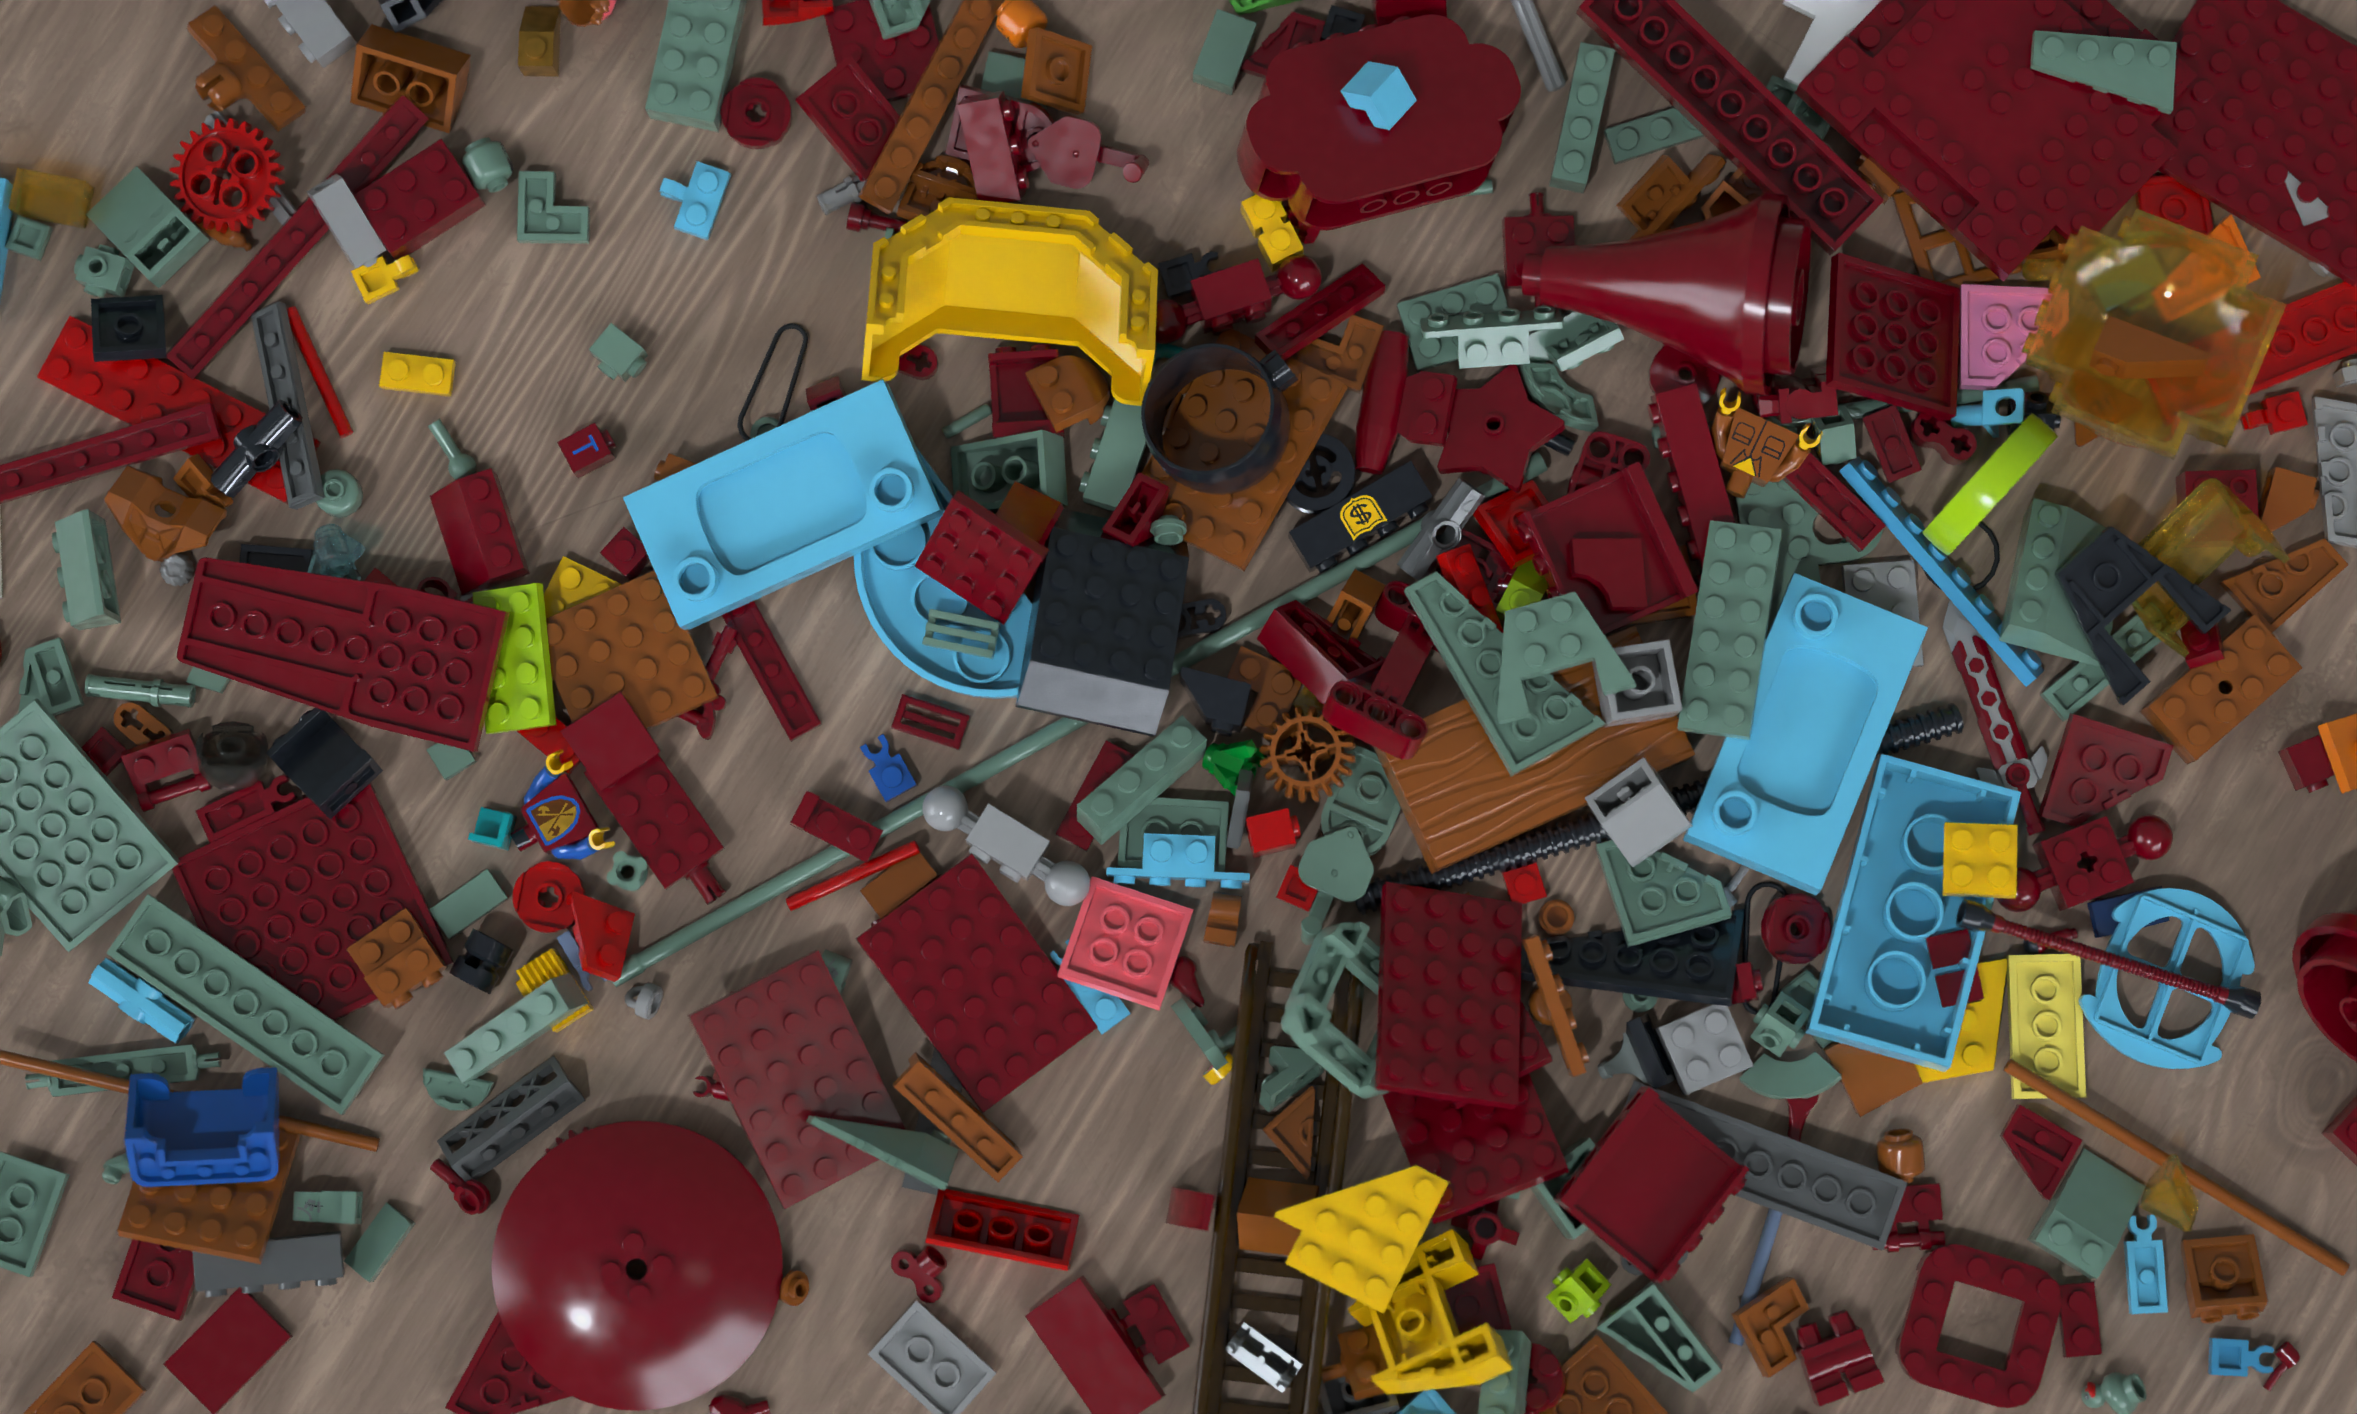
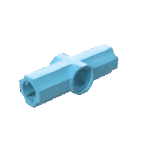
M105 958L91 974L89 984L119 1004L118 1007L127 1015L142 1024L147 1023L170 1041L178 1044L192 1028L196 1018L165 998V993L143 978L135 977L115 961Z

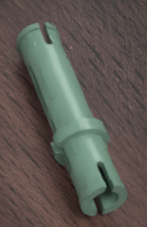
M88 674L84 687L87 697L148 702L155 707H161L162 704L192 708L196 697L195 685L165 683L163 679L155 678L153 681H143Z

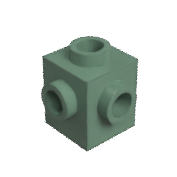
M99 244L98 249L86 246L84 254H80L75 263V280L85 287L84 292L90 295L104 298L107 293L117 297H124L135 265L127 258L119 256L120 251L112 247Z
M1781 991L1771 1007L1764 1003L1752 1021L1758 1024L1750 1037L1780 1057L1787 1046L1795 1049L1803 1038L1806 1031L1801 1029V1026L1811 1011Z

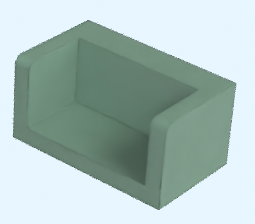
M1217 9L1193 71V82L1232 95L1248 46L1256 34L1257 23Z

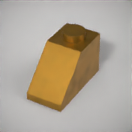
M525 6L519 29L518 67L524 76L559 77L561 10L559 7Z

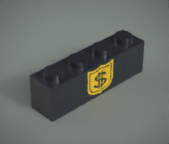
M1409 461L1289 531L1288 538L1309 573L1318 569L1319 573H1323L1338 563L1336 557L1347 551L1350 556L1367 547L1369 544L1366 540L1377 533L1382 538L1395 531L1399 527L1396 522L1409 515L1410 519L1413 520L1429 510L1427 504L1431 502L1433 496L1412 461Z

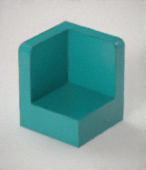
M481 807L474 833H469L468 840L509 851L512 839L510 833L514 831L517 816L509 812H500Z

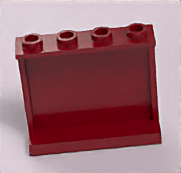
M1639 461L1617 473L1534 510H1528L1517 517L1520 522L1517 524L1518 533L1525 544H1530L1535 555L1532 557L1533 566L1539 576L1544 575L1548 583V598L1576 592L1604 635L1699 592ZM1641 538L1647 608L1645 610L1609 611L1606 597L1596 585L1586 579L1572 577L1569 549L1571 539Z
M1643 1086L1640 1087L1553 1200L1652 1282L1662 1283L1664 1279L1667 1282L1670 1281L1679 1271L1681 1264L1678 1261L1685 1252L1691 1253L1703 1239L1700 1233L1708 1223L1714 1224L1725 1210L1722 1204L1729 1195L1735 1196L1747 1182L1744 1176L1749 1171V1168L1745 1165H1739L1659 1099L1660 1095L1651 1087Z

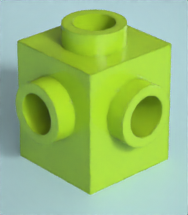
M1586 1258L1572 1271L1565 1267L1551 1281L1555 1287L1546 1298L1572 1323L1582 1314L1586 1319L1602 1305L1599 1299L1612 1284Z

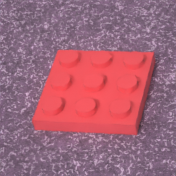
M1092 876L1089 892L1083 900L1057 977L1160 1011L1194 909Z

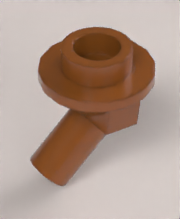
M790 1270L785 1278L782 1277L779 1299L790 1306H798L807 1297L809 1281L804 1272Z

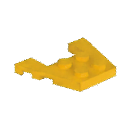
M2007 959L1977 964L1976 967L1985 999L1966 1005L1951 1067L1946 1072L1914 1064L1923 1083L1994 1070L2007 972Z

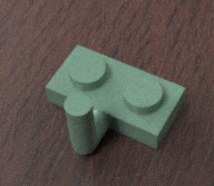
M1183 998L1171 1005L1176 1015L1216 1071L1228 1063L1222 1053L1235 1044L1237 1026L1219 1037L1214 1029L1208 1033L1206 1032L1204 1026L1209 1022L1197 1005L1190 1009Z

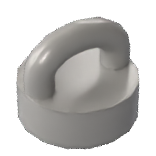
M647 982L644 986L631 988L624 997L627 1006L635 1009L637 1016L650 1020L656 1015L661 1005L663 990L661 986Z

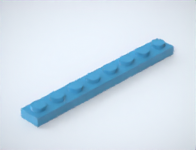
M1857 456V459H1853L1839 471L2024 686L2027 687L2044 671L2040 666L2042 663L2038 655L2032 649L1999 641L2002 621L1994 613L1995 608L1992 602L1985 595H1979L1970 585L1971 579L1967 573L1959 567L1955 568L1948 560L1947 555L1936 548L1923 535L1922 532L1925 528L1921 520L1916 515L1909 514L1900 504L1901 499L1891 487L1883 485L1877 478V470L1869 461L1862 460Z

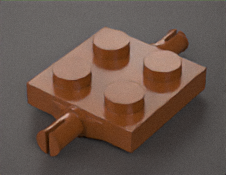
M1374 1325L1337 1334L1341 1349V1363L1322 1367L1323 1382L1345 1377V1380L1351 1386L1355 1401L1384 1394L1385 1392L1371 1379V1376L1388 1369Z

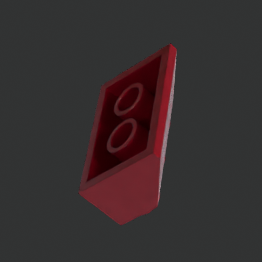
M492 468L457 479L430 496L462 596L530 574L499 477Z

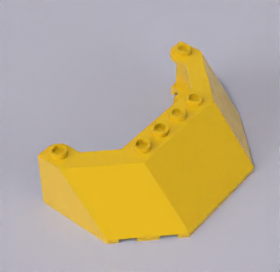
M948 197L938 203V209L926 216L920 214L902 225L900 232L888 239L882 237L873 243L861 380L878 382L883 379L886 382L893 379L898 373L899 356L936 333L1078 346L1112 376L1111 393L1118 402L1126 405L1142 406L1143 397L1150 382L1155 354L1158 269L1150 262L1144 264L1132 253L1133 248L1115 232L1110 234L1100 226L1099 218L1091 211Z

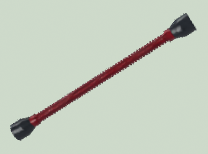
M1968 899L1962 901L1957 911L1956 926L1970 931L2007 933V935L2028 940L2038 945L2041 944L2051 949L2054 948V950L2064 953L2067 952V954L2114 967V969L2118 968V970L2126 971L2127 973L2139 975L2149 980L2152 979V981L2165 983V985L2211 998L2214 1002L2225 1006L2233 1014L2253 1019L2260 1008L2261 993L2246 987L2214 986L2197 979L2176 974L2175 972L2172 973L2162 968L2159 969V967L2138 962L2137 960L2125 958L2124 956L2121 957V955L2108 953V951L2100 950L2099 948L2087 946L2077 941L2074 942L2064 937L2061 938V936L2048 934V932L2040 931L2039 929L2005 920L2003 916L1994 914L1983 904Z

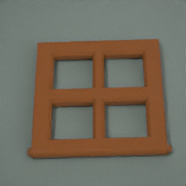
M1905 192L1892 196L1918 276L1935 281L1926 251L1954 243L1964 274L1940 281V283L1960 288L1961 284L1980 285L2000 279L1988 267L1974 271L1967 248L1947 230L1921 237L1911 205L1917 203ZM2019 265L2011 275L2020 273L2023 270V266Z

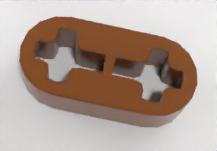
M124 703L114 713V723L117 729L138 746L153 741L147 736L150 730L157 735L165 733L164 737L174 734L169 727L136 703ZM138 711L136 719L144 726L141 729L133 725L125 727L127 719L124 717L125 713L130 712L134 714Z

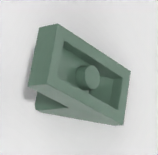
M1272 1046L1270 1048L1269 1064L1276 1072L1271 1073L1262 1082L1259 1103L1270 1112L1323 1074L1324 1068L1302 1049Z

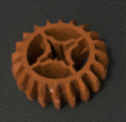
M1310 706L1308 716H1304L1301 707H1296V718L1291 719L1287 712H1283L1282 717L1286 723L1281 726L1277 721L1273 720L1271 725L1277 731L1275 735L1269 732L1263 734L1264 739L1270 742L1271 745H1262L1259 751L1264 755H1270V757L1260 760V765L1262 768H1271L1265 773V778L1267 781L1277 779L1273 785L1274 790L1277 792L1286 787L1285 797L1287 799L1294 797L1296 791H1298L1299 801L1305 803L1308 792H1311L1313 800L1319 802V791L1324 789L1326 795L1332 797L1334 794L1330 788L1331 784L1335 783L1341 789L1345 786L1344 782L1339 778L1340 774L1350 777L1353 772L1344 766V763L1352 764L1356 762L1354 755L1345 752L1353 750L1356 746L1354 741H1344L1350 734L1341 729L1338 730L1339 728L1328 723L1322 713L1317 718L1315 706ZM1308 728H1317L1327 732L1333 737L1335 743L1326 744L1325 742L1317 743L1312 741ZM1296 732V744L1291 749L1284 750V754H1280L1285 740L1292 733ZM1305 741L1313 752L1318 750L1316 753L1311 754L1310 767L1303 757L1298 759L1299 756L1305 754ZM1336 754L1334 763L1329 771L1318 778L1320 763L1330 759L1331 755ZM1289 764L1290 767H1302L1307 781H1298L1290 778L1282 771L1281 766Z

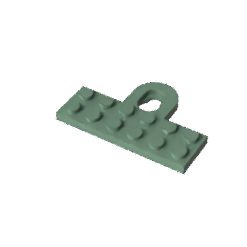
M1796 426L1785 427L1786 429L1797 433ZM1784 480L1777 483L1769 481L1765 487L1751 482L1744 499L1734 496L1738 524L1782 529L1767 634L1794 573L1821 583L1819 566L1851 562L1865 557L1879 543L1883 529L1863 551L1858 552L1844 538L1841 542L1834 545L1820 542L1813 532V522L1819 514ZM1850 490L1867 508H1869L1875 514V512L1868 506V504L1862 499V497L1856 491Z

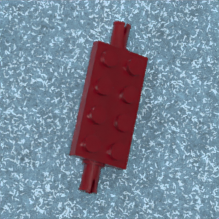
M658 753L601 791L587 771L584 772L666 890L685 878L692 881L707 905L716 900L709 891V887L719 898L726 893L725 889L721 887L708 868L710 865L708 861L725 848Z

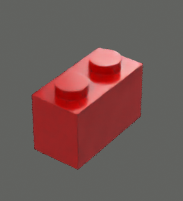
M1288 808L1245 819L1253 858L1294 849L1296 839H1300L1301 831L1297 815L1290 816Z

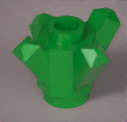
M1252 739L1231 744L1221 743L1219 745L1212 743L1204 754L1202 767L1215 776L1224 789L1227 788L1235 796L1240 769L1252 771L1254 780L1258 767H1261L1260 760L1267 758V755L1262 754L1259 748H1256Z

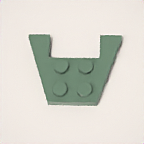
M1576 592L1505 611L1497 719L1500 725L1531 717L1523 684L1524 680L1595 661L1605 696L1636 687L1633 677Z

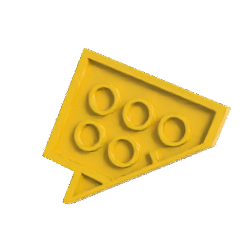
M1413 1166L1276 1211L1273 1217L1301 1230L1285 1264L1384 1314L1449 1182L1418 1166Z

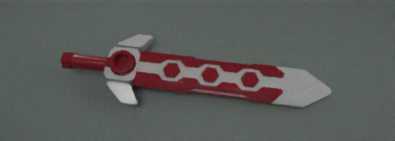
M1949 601L1942 629L1975 711L1977 724L1993 767L1997 770L1996 772L1995 770L1976 768L1979 780L2021 792L2019 806L2027 825L2028 835L2032 836L2045 831L2043 822L2040 821L2029 789H2032L2043 776L2048 761L2044 747L2041 746L2028 760V754L2012 711L2007 705L1991 662L1992 658L1986 641L1953 602Z

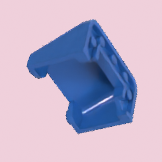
M277 1067L252 1069L243 1076L242 1089L170 1092L167 1080L155 1073L130 1074L124 1141L132 1180L145 1187L262 1182L274 1178L278 1174L279 1077Z

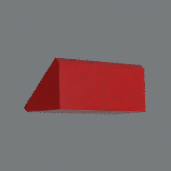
M938 1189L925 1243L1068 1271L1080 1215L950 1189Z

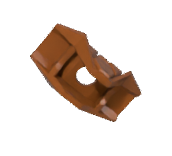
M128 465L104 499L124 533L146 558L156 562H163L164 559L171 557L175 553L207 546L210 536L221 520L227 516L225 508L200 495L198 498H188L164 487L161 477ZM159 505L162 510L173 515L161 517L155 513V508Z

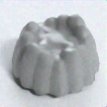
M175 553L171 557L164 559L160 567L162 579L172 586H183L184 583H188L193 577V561L189 560V557L182 553Z

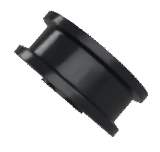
M1323 433L1312 451H1324L1336 459L1335 462L1330 463L1324 457L1316 456V463L1319 471H1325V473L1321 474L1323 490L1330 486L1334 476L1341 478L1338 487L1329 495L1319 498L1308 497L1300 493L1296 489L1299 485H1303L1311 492H1317L1313 476L1307 477V475L1311 474V465L1308 458L1285 498L1295 509L1311 515H1318L1348 498L1352 493L1355 483V466L1349 450L1338 439Z

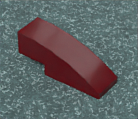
M1172 1187L1166 1223L1208 1231L1215 1195Z

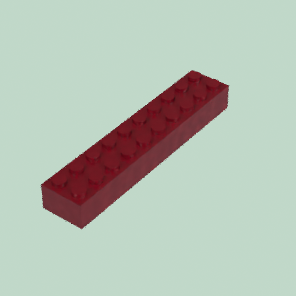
M1585 0L1578 7L1576 14L1606 43L1615 49L1628 64L1764 193L1788 195L1791 218L1809 219L1811 238L1830 256L1884 201L1675 0Z

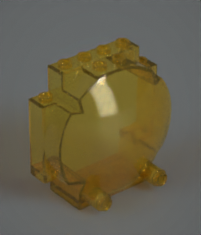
M2135 209L2132 218L2124 217L2117 236L2123 238V241L2081 226L2078 235L2071 233L2063 253L2069 255L2064 268L2057 266L2048 289V293L2053 294L2051 300L2043 299L2034 323L2035 326L2039 327L2037 334L2029 332L2022 349L2023 353L2028 354L2025 361L2026 365L2047 372L2049 379L2056 382L2048 400L2055 403L2052 413L2080 423L2096 435L2124 446L2144 448L2174 460L2185 433L2195 436L2201 441H2209L2225 448L2232 437L2287 305L2245 289L2259 255L2139 209ZM2117 305L2113 309L2106 311V308ZM2109 315L2210 353L2203 376L2121 379L2115 376L2102 375L2096 369L2089 367L2093 349Z

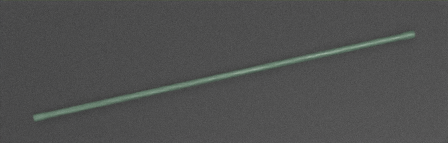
M1539 452L1532 454L1529 458L1523 484L1548 470ZM1494 478L1476 488L1486 496L1480 505L1509 490L1508 487ZM1423 518L1179 652L1174 656L1171 677L1180 673L1182 666L1189 668L1263 627L1275 608L1294 600L1304 604L1349 579L1354 569L1362 572L1409 546L1420 533ZM1062 717L940 786H952L964 793L1085 726L1088 722ZM929 792L873 822L871 825L883 830L879 839L923 816V801ZM834 846L828 847L645 950L628 956L624 960L620 979L613 982V984L617 988L642 974L654 964L851 855Z

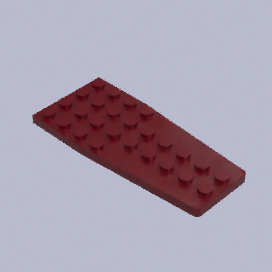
M204 557L197 564L177 650V659L190 666L371 727L478 752L510 612L406 587Z

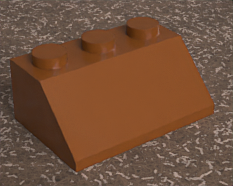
M371 24L356 45L350 103L384 113L402 94L429 118L423 126L450 133L467 86L471 55Z

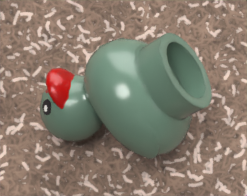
M2112 1372L2105 1376L2101 1385L2088 1382L2082 1390L2081 1398L2083 1403L2090 1408H2099L2107 1401L2117 1414H2131L2135 1411L2138 1403L2146 1400V1389L2142 1379L2137 1374L2133 1373L2126 1376L2119 1372Z

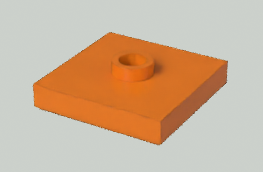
M2356 713L2318 726L2341 793L2357 789Z

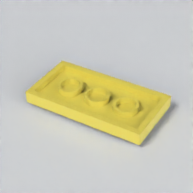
M2071 954L2007 955L2010 1059H2013L2075 1098H2086L2083 1011L2079 1005V998L2082 995L2081 958ZM2011 1076L2012 1099L2048 1098Z

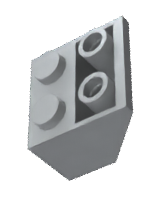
M1644 757L1585 798L1602 827L1632 867L1692 827L1658 772Z

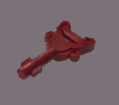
M725 625L722 633H716L711 644L715 648L705 666L719 698L704 704V713L693 709L677 716L697 726L699 734L706 740H710L714 732L716 722L715 710L721 711L727 704L725 697L719 695L721 693L720 686L714 682L727 653L732 654L738 642L734 640L738 630Z

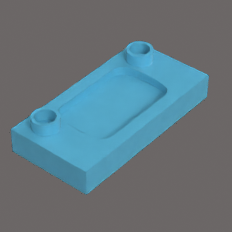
M883 379L623 497L678 626L684 630L695 628L938 518L945 512L891 388Z
M1794 573L1766 636L1750 740L1724 738L1690 823L1692 827L1686 830L1683 840L1813 895H1817L1826 880L1928 627Z

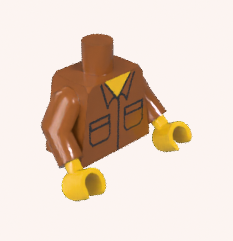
M1723 388L1720 392L1719 404L1721 407L1717 409L1711 427L1712 442L1716 456L1720 459L1719 467L1732 473L1726 486V492L1742 499L1745 498L1751 482L1765 487L1769 481L1773 483L1780 482L1788 474L1798 469L1811 452V448L1817 446L1823 437V431L1815 439L1807 436L1806 431L1811 423L1806 424L1799 435L1739 408L1741 393L1738 391L1737 399L1733 402H1728L1724 399L1726 388Z

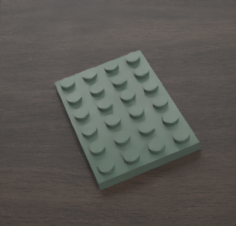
M36 698L0 727V876L25 893L30 910L62 946L70 952L175 867L180 860L40 700Z

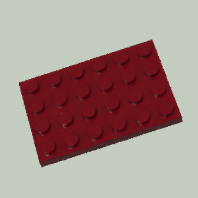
M973 854L968 855L855 938L981 1113L987 1111L1098 1028L1064 979L1057 977L1058 971Z
M1386 882L1382 886L1375 1089L1512 1110L1518 1106L1522 903Z
M814 950L688 1015L783 1209L804 1200L879 1160L807 1123L809 1115L906 1130L819 950Z

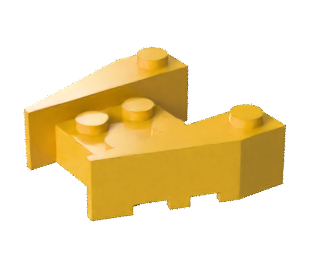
M1454 1229L1421 1243L1415 1249L1384 1314L1359 1301H1356L1348 1308L1349 1314L1364 1327L1374 1324L1388 1369L1371 1376V1379L1387 1395L1481 1384L1513 1369L1502 1337L1488 1323L1459 1335L1444 1290L1477 1276L1479 1273L1468 1243Z

